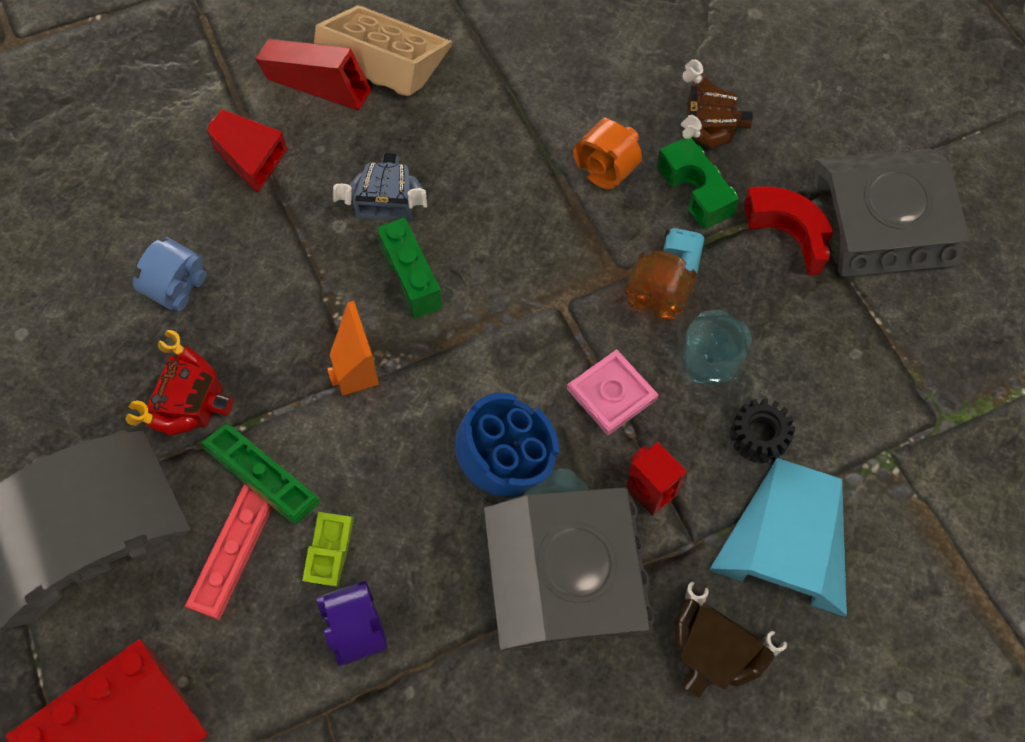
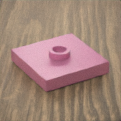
M617 349L567 384V390L607 436L655 402L659 396Z

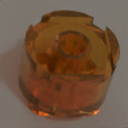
M652 251L650 256H644L645 252H642L637 257L625 287V293L629 298L628 305L638 311H644L645 308L655 311L661 319L674 321L676 315L682 314L685 310L697 279V273L694 269L690 273L685 268L687 262L670 253Z

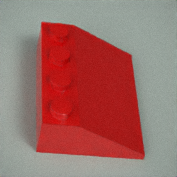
M138 639L5 736L9 742H201L209 734L153 648Z

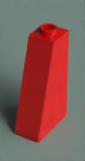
M268 39L255 58L267 80L354 110L361 109L372 91L352 49L348 47Z

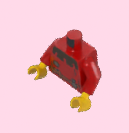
M167 330L164 334L172 339L173 346H168L160 340L158 348L164 353L174 352L176 356L169 357L148 405L141 401H133L128 406L130 409L138 411L140 416L127 414L125 419L130 425H139L141 422H145L148 428L174 436L192 431L194 428L207 427L213 413L228 416L233 407V398L221 394L222 386L217 378V372L210 364L189 346H181L179 344V334L173 330Z

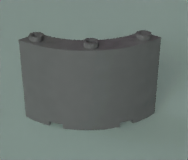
M121 430L109 436L71 446L51 455L39 456L31 462V465L19 470L0 483V630L35 623L44 612L63 597L61 590L75 581L77 584L82 585L109 571V563L128 555L133 561L155 553L173 550L189 533L191 529L144 431L128 432Z

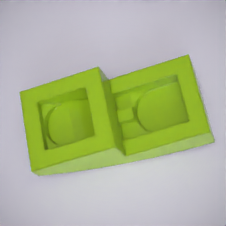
M318 512L312 546H308L302 581L338 586L348 551L354 517Z

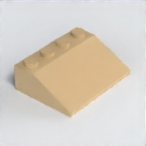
M359 5L317 24L314 44L351 48L366 79H369L374 85L394 89L397 94L410 96L424 86L452 45V41Z

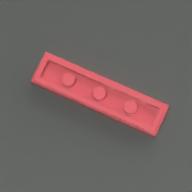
M246 484L243 485L185 604L188 610L220 621L273 509L271 505Z

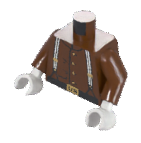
M692 59L685 65L686 71L683 72V79L686 82H694L691 85L687 102V118L681 122V126L686 128L683 130V137L685 139L692 138L696 144L703 146L707 150H712L721 145L731 143L736 128L751 129L753 111L737 110V96L734 93L724 91L713 85L702 74L703 66L698 60Z

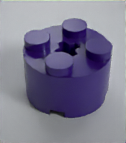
M366 580L316 598L322 618L326 619L328 626L324 628L325 637L330 650L334 651L338 666L348 665L388 650L382 623Z

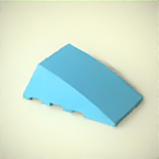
M777 458L709 571L743 582L747 574L810 595L812 596L811 606L846 617L842 479Z

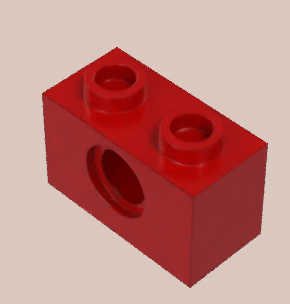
M656 442L649 449L646 446L639 449L631 458L632 465L627 472L629 474L626 483L627 489L652 516L678 495L687 473L659 442Z

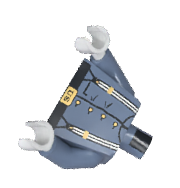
M393 153L384 154L381 163L369 162L366 164L363 173H359L349 184L341 183L333 186V202L344 200L345 204L351 205V200H353L356 218L396 221L405 217L407 221L412 222L413 206L423 205V208H427L426 191L422 188L416 177L409 175L408 166L399 164V157Z

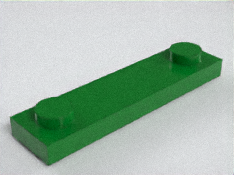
M226 422L201 442L203 449L294 526L320 504L319 497L229 423Z

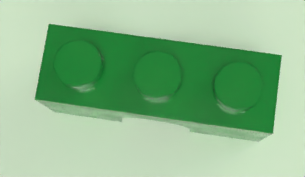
M683 138L660 149L656 167L669 185L674 187L681 183H691L698 187V189L691 193L688 210L703 230L734 216L739 200L737 193L721 177L719 169L711 164L700 145L696 144L692 138Z
M404 217L377 227L380 248L391 271L395 270L403 297L413 318L416 319L442 309L441 289L406 218Z

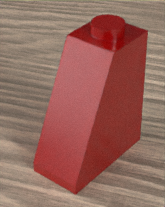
M223 109L208 125L207 132L213 148L253 191L259 193L287 151L282 131Z

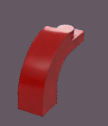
M770 186L749 187L743 204L748 228H776L789 233L801 247L808 276L820 275L825 264L829 261L830 253L827 244L833 233L832 227L824 213L812 201L794 191Z

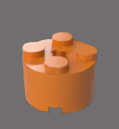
M604 117L574 147L573 156L580 170L584 167L590 173L587 178L592 183L604 189H613L616 185L621 184L642 161L641 149L637 142L639 135L633 128H625L621 124Z

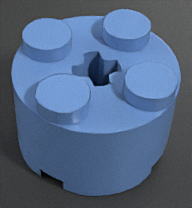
M164 237V242L160 240L154 241L140 258L137 268L141 269L139 279L133 277V287L135 291L167 309H175L180 312L189 301L188 294L194 286L198 288L203 284L207 272L202 270L203 259L201 255L168 237Z

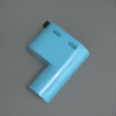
M672 228L670 231L666 230L663 254L669 258L681 260L679 276L685 280L696 279L704 236L697 232Z

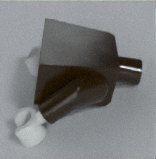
M691 582L687 587L685 600L675 620V645L682 652L680 660L691 667L690 672L681 685L687 691L700 698L710 681L725 689L729 684L739 687L761 677L774 660V657L786 649L787 643L784 641L778 648L774 647L770 641L771 636L775 633L774 631L760 639L705 603L709 592L708 588L705 589L702 596L694 595L692 593L694 582Z

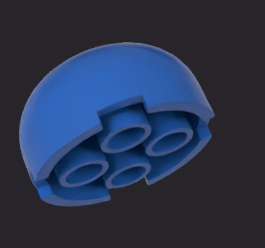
M494 393L479 399L462 418L455 435V454L464 475L480 490L498 497H517L534 490L553 472L556 456L559 454L557 434L547 416L538 407L533 410L525 403L516 400L517 395L508 393Z

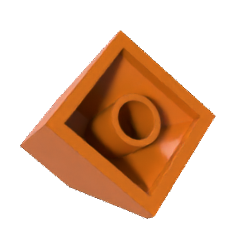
M354 301L347 303L329 354L333 366L327 368L332 386L339 385L342 396L380 385L373 356Z

